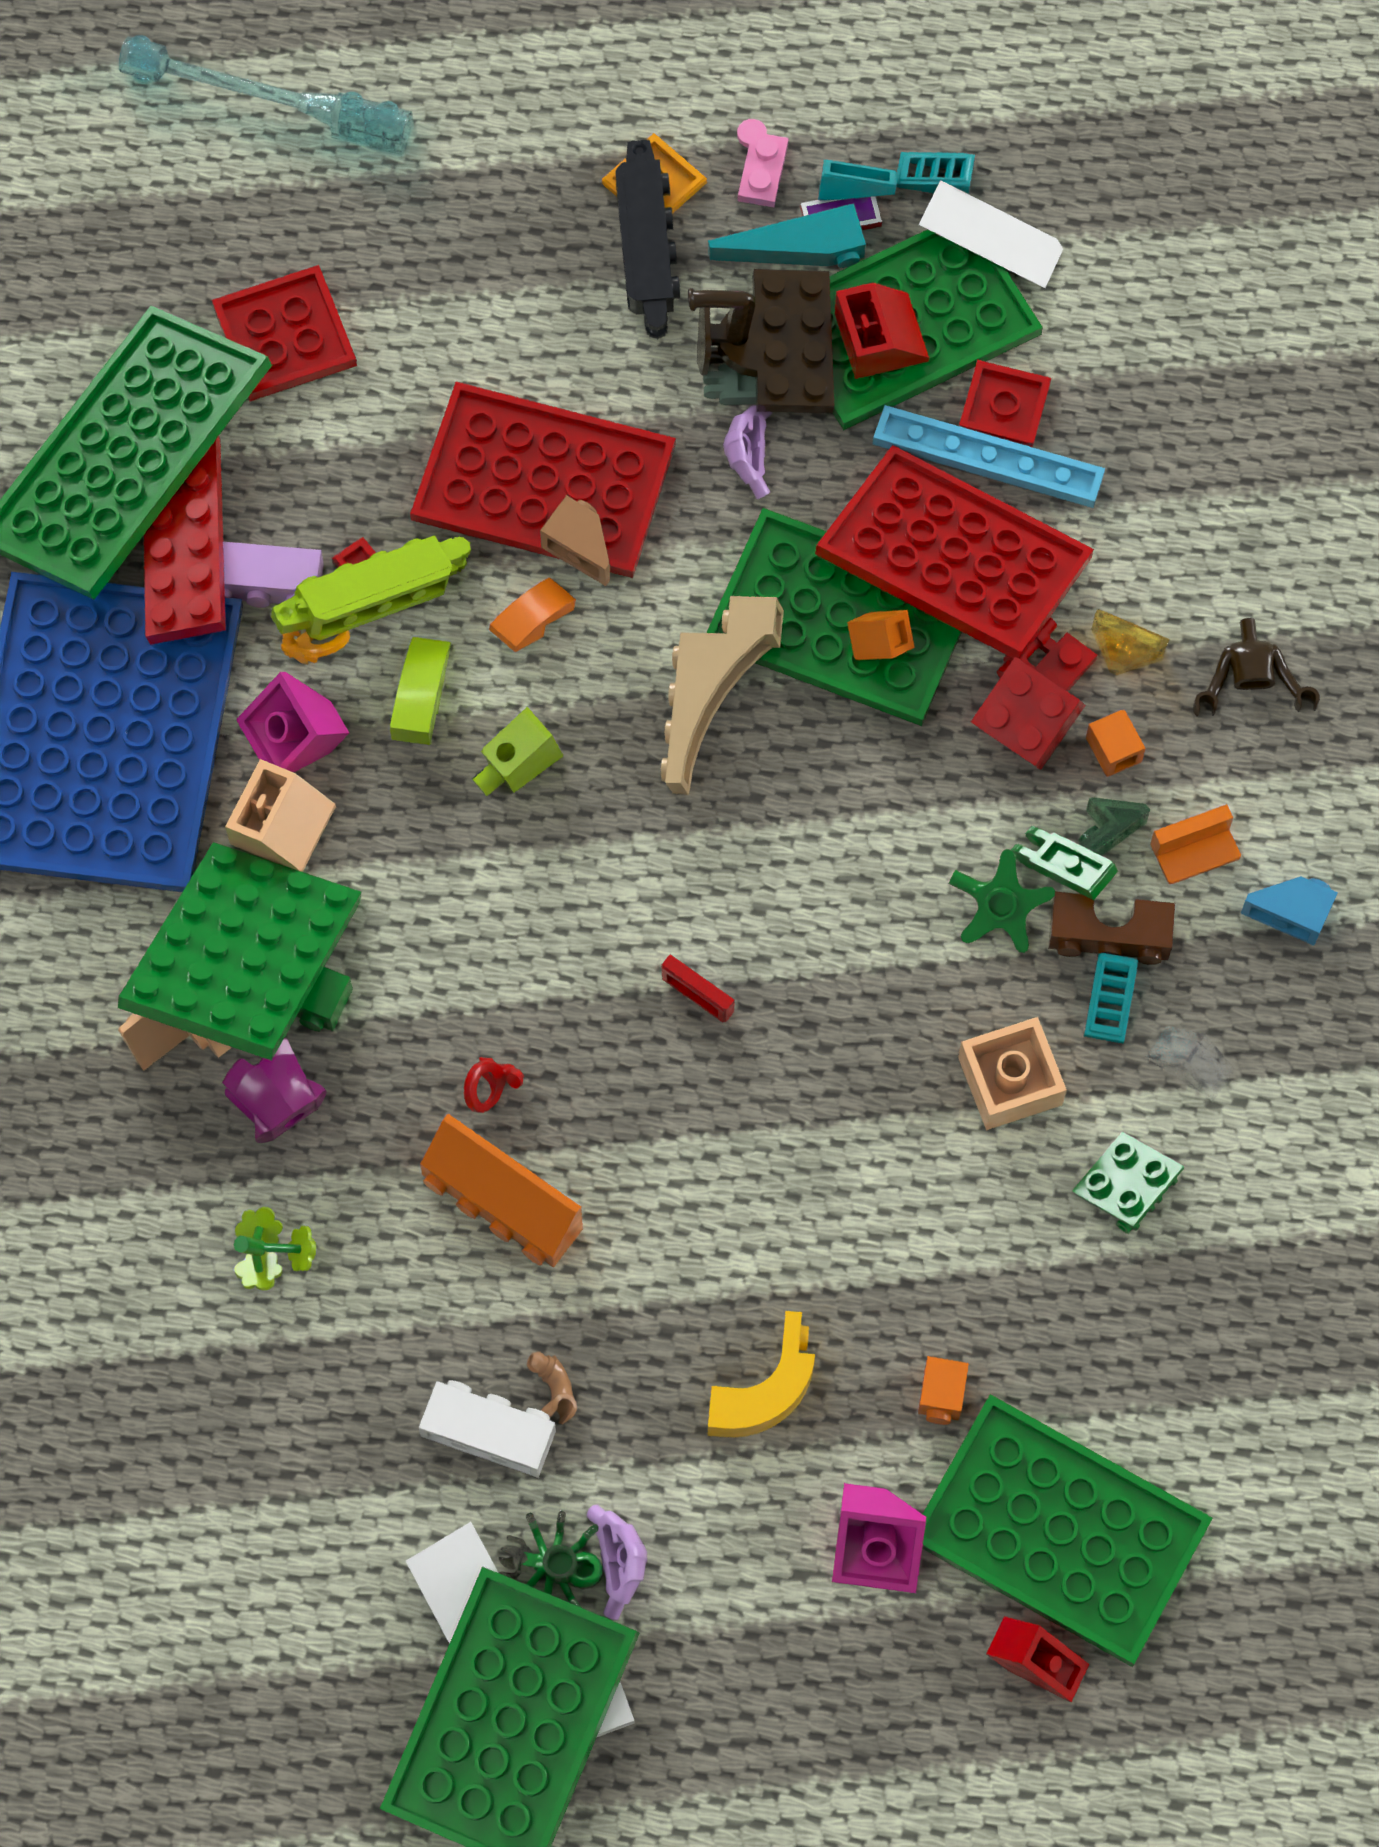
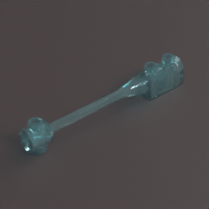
M143 35L128 36L121 48L119 71L131 75L138 83L149 84L158 82L165 73L295 107L299 111L329 125L333 139L403 157L414 127L412 111L398 108L391 101L382 103L362 98L357 92H340L338 94L297 93L170 59L165 45L150 42Z

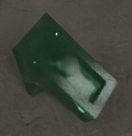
M1096 797L1089 798L1086 812L1100 828L1095 825L1084 832L1078 840L1079 845L1103 856L1147 823L1150 808L1143 803Z

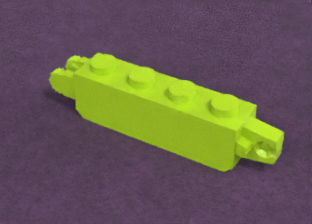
M435 535L423 540L416 538L393 551L377 552L368 560L354 565L351 563L344 564L327 575L308 577L296 586L293 597L272 608L271 618L281 634L305 629L309 637L321 641L440 597L445 593L449 577L457 574L458 571L461 572L467 566L466 557L468 558L470 555L471 542L460 536L438 542Z

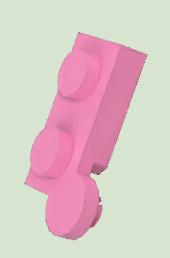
M748 119L743 121L737 129L739 142L748 148L738 192V201L774 208L789 138L769 135L761 121Z

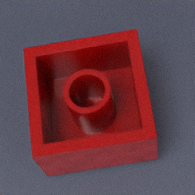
M1014 657L971 720V723L1041 770L1086 705L1017 657Z

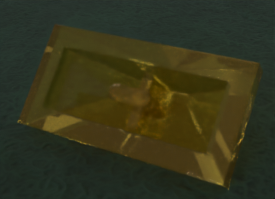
M1097 609L1094 615L1091 630L1110 673L1114 675L1123 674L1164 659L1170 639L1100 609Z

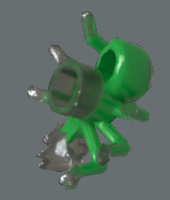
M560 1511L557 1516L554 1543L547 1550L533 1513H528L526 1519L540 1553L533 1554L531 1549L526 1546L524 1539L507 1535V1541L519 1544L521 1547L519 1548L514 1545L501 1547V1550L509 1553L511 1557H499V1561L505 1568L516 1571L514 1573L503 1571L499 1573L511 1579H517L521 1573L534 1568L536 1572L526 1585L534 1587L546 1574L545 1593L552 1595L553 1583L559 1584L568 1602L581 1607L568 1583L575 1588L585 1590L593 1588L601 1581L603 1567L597 1556L589 1552L575 1554L586 1546L589 1539L599 1530V1526L593 1524L582 1534L579 1541L571 1547L562 1545L566 1513L565 1511Z

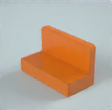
M1227 804L1153 832L1150 845L1169 884H1175L1241 858V853L1230 832L1233 816Z

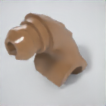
M534 1352L527 1360V1367L529 1371L538 1373V1376L542 1377L543 1382L548 1384L551 1391V1401L541 1411L547 1413L549 1417L553 1416L555 1411H557L560 1415L558 1423L563 1425L575 1415L577 1410L571 1382L562 1363L555 1355L551 1357L549 1355L544 1356L541 1352Z

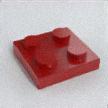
M977 360L959 426L1033 447L1050 388L1051 378Z

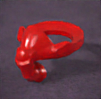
M479 1057L480 1062L472 1066L465 1078L464 1099L467 1107L471 1111L478 1113L489 1111L500 1099L506 1082L514 1089H518L523 1085L524 1074L520 1069L515 1068L514 1065L509 1063L498 1064L492 1058ZM481 1076L488 1081L491 1088V1094L484 1103H481L477 1096V1086Z

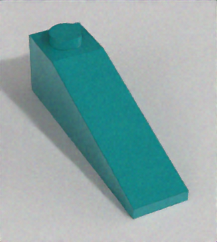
M854 203L708 241L710 260L810 266H833L838 264L839 268H847L858 263L860 259L865 258L866 243Z

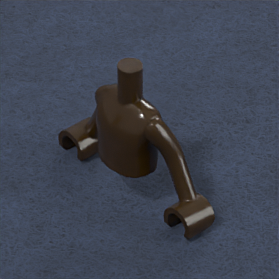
M1244 618L1240 621L1242 641L1232 643L1224 648L1207 691L1197 694L1193 704V712L1196 716H1199V703L1201 702L1209 703L1212 706V716L1215 715L1218 706L1217 696L1227 678L1230 664L1233 671L1234 688L1238 690H1258L1273 687L1275 685L1274 665L1278 677L1295 697L1294 706L1298 712H1300L1302 706L1301 698L1304 697L1313 701V710L1316 711L1320 695L1313 687L1306 686L1301 688L1290 672L1278 646L1267 641L1257 640L1255 619Z

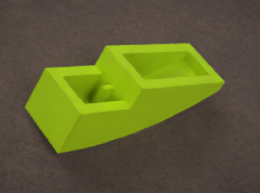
M412 637L403 665L390 723L392 740L431 745L451 642Z

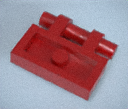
M1049 618L1020 660L1068 692L1096 661L1097 654L1068 632L1058 642L1053 640L1050 634L1058 626L1052 618ZM1040 648L1047 655L1035 667L1029 663L1028 659ZM1007 655L1003 658L1004 663L996 671L1000 678L1013 660V658Z

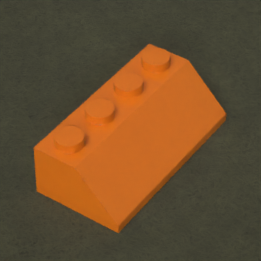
M450 1114L445 1116L420 1163L422 1175L425 1177L423 1180L424 1184L440 1196L447 1192L458 1200L456 1206L467 1216L476 1219L480 1215L490 1222L489 1229L501 1240L509 1242L512 1238L524 1246L522 1253L532 1262L541 1266L545 1261L554 1268L583 1230L581 1206Z

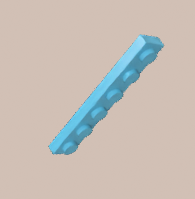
M884 405L873 437V445L890 449L894 445L921 459L1094 508L1105 468L887 405Z

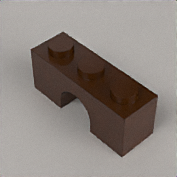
M1055 891L1051 907L1048 949H1055L1059 955L1066 957H1076L1081 955V952L1096 953L1097 957L1099 953L1137 957L1138 962L1147 965H1156L1161 963L1162 960L1168 961L1173 944L1175 903L1135 899L1131 911V920L1123 926L1110 927L1100 922L1096 917L1094 911L1095 900L1078 893Z

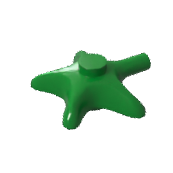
M1009 849L1002 851L997 872L990 881H979L955 870L948 883L970 894L978 904V910L973 920L961 934L963 942L972 943L996 928H1002L1009 933L1019 953H1025L1029 948L1026 932V917L1028 913L1035 907L1050 901L1055 896L1053 887L1026 889L1019 884L1016 872V858L1013 851Z

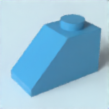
M1300 876L1249 893L1241 914L1314 946L1338 892L1331 890L1327 883L1319 879L1311 878L1308 880Z

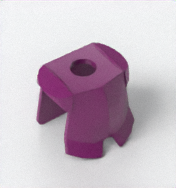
M284 1038L272 1061L261 1058L260 1062L251 1065L245 1059L240 1058L233 1064L222 1082L226 1087L224 1091L225 1096L255 1124V1140L257 1143L273 1141L308 1115L318 1110L327 1092L321 1085L306 1079L287 1038Z

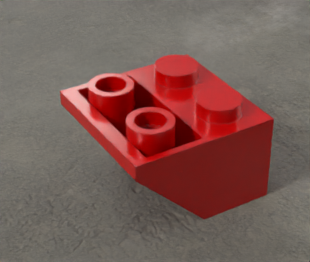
M869 283L836 291L835 317L855 379L929 362V355L907 292L877 283Z

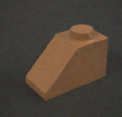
M566 495L540 530L541 548L607 586L610 581V563L599 514L589 503L583 500L575 501Z

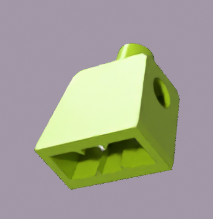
M526 707L483 747L481 752L488 765L476 774L472 780L486 797L503 783L515 793L564 755L553 735L533 712Z

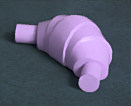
M752 405L742 414L733 418L723 446L731 469L738 473L745 484L750 485L756 499H760L770 493L762 476L765 474V419L772 412H756V405Z
M593 1505L587 1512V1518L598 1528L596 1535L601 1548L600 1554L606 1579V1592L610 1596L603 1614L612 1620H618L624 1605L629 1604L639 1583L644 1580L647 1550L633 1525L626 1523L613 1511H605L599 1505Z

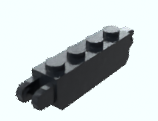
M633 140L627 142L626 162L621 163L615 170L628 309L634 314H644L646 334L649 335V338L652 337L658 340L667 333V312H674V299H680L679 276H671L670 265L677 264L675 241L668 242L667 230H673L672 207L664 208L663 196H670L668 173H661L660 159L655 160L650 140Z

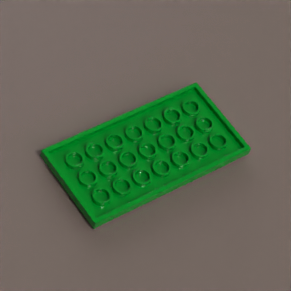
M150 306L0 499V555L95 600L271 368L272 364L268 356L154 306Z

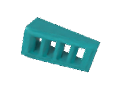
M901 152L897 169L896 187L934 193L941 180L969 194L975 155L967 153ZM910 163L917 164L915 177H907ZM924 166L931 167L930 177H922ZM939 168L946 169L945 177H937ZM954 170L961 171L960 178H952Z
M826 159L823 161L818 200L895 195L897 172Z
M1106 953L1098 954L1084 1037L1124 1044L1138 967L1137 959ZM1104 971L1127 975V977L1123 978L1118 976L1104 974ZM1101 986L1123 989L1124 995L1101 991ZM1098 1002L1122 1006L1121 1011L1098 1007ZM1097 1017L1119 1021L1118 1027L1096 1024L1095 1019Z

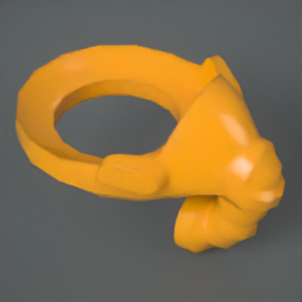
M301 630L282 634L281 650L286 656L294 658L300 663L307 665L308 661L316 663L318 658L333 654L342 649L350 640V632L348 630L340 633L331 641L323 644L311 643L313 638L309 637L307 632L301 635Z

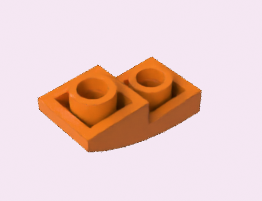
M549 577L511 603L494 619L489 626V630L514 652H517L544 637L546 625L574 611L576 599Z

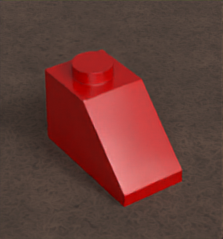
M1004 1616L986 1655L1007 1671L1069 1702H1072L1089 1667V1663L1040 1625Z

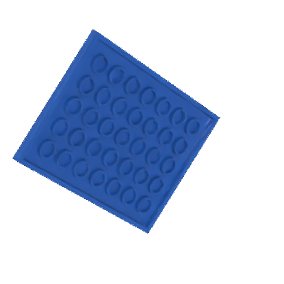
M11 572L0 625V870L183 892L195 871L243 611L242 599L225 598V631L150 645L145 637V587L107 583L95 600L43 575Z

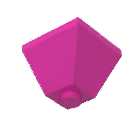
M279 672L236 719L259 760L262 759L293 773L330 754L349 734L332 702L287 672Z
M844 1483L832 1582L916 1593L926 1516L887 1489Z

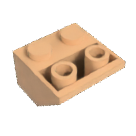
M260 759L225 826L229 843L266 860L303 872L336 805L296 773Z

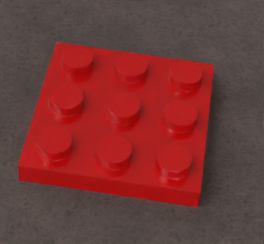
M319 265L212 300L213 309L224 337L268 356L272 364L271 368L249 395V402L357 366L355 354Z

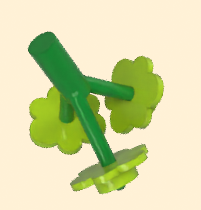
M260 1207L256 1212L245 1210L242 1214V1221L235 1227L237 1238L234 1241L235 1250L247 1254L246 1260L238 1262L234 1268L235 1275L242 1279L243 1287L252 1289L256 1286L257 1289L266 1291L274 1286L275 1278L280 1277L283 1273L275 1252L288 1253V1259L292 1261L293 1271H308L316 1255V1242L312 1238L310 1227L303 1225L300 1229H294L291 1234L292 1241L288 1244H278V1234L282 1232L283 1225L279 1220H274V1211L269 1207Z

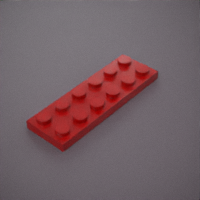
M219 436L144 534L145 637L150 645L226 630L221 439Z

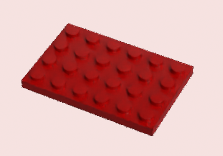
M455 382L410 512L411 521L560 559L541 548L540 530L567 495L575 501L583 500L589 503L599 514L610 563V573L633 578L676 446V438Z
M892 445L818 542L815 555L1013 659L1014 657L1021 659L1092 559L1094 549Z

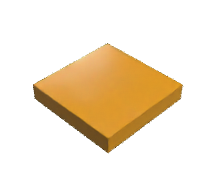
M653 133L646 140H650L655 160L660 159L661 173H668L670 196H663L664 208L672 207L673 214L707 184V178ZM621 163L602 178V184L616 197L615 170Z

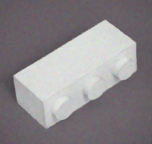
M449 1380L447 1385L436 1381L419 1425L421 1437L539 1478L556 1433L555 1422L549 1421L550 1417L547 1413L534 1408H527L526 1412L510 1407V1401L494 1394H488L487 1398L472 1394V1389L469 1386L457 1381Z

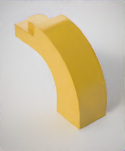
M785 1311L782 1355L776 1370L768 1379L748 1388L711 1386L707 1436L735 1438L758 1434L783 1421L799 1405L810 1385L815 1362V1354L799 1353V1350L807 1351L809 1326L801 1325L802 1312Z

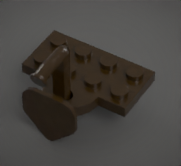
M754 269L752 275L753 295L745 291H694L693 288L688 289L690 310L695 311L696 308H700L697 364L701 375L707 376L709 364L726 363L728 367L741 375L755 377L756 412L833 414L835 406L829 271ZM710 308H730L720 324L711 323Z

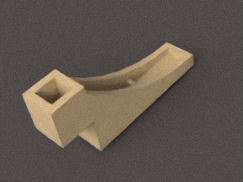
M730 596L729 610H724L722 615L723 633L680 632L679 646H674L672 653L673 668L677 669L675 683H670L668 693L669 705L673 706L672 720H667L665 724V742L669 744L668 758H663L661 763V779L673 794L689 795L693 768L701 742L713 716L726 695L742 675L772 647L780 648L784 610L777 597Z

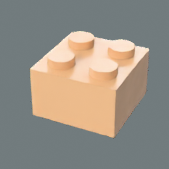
M1038 1017L961 1042L958 1059L986 1130L1063 1105L1067 1089Z

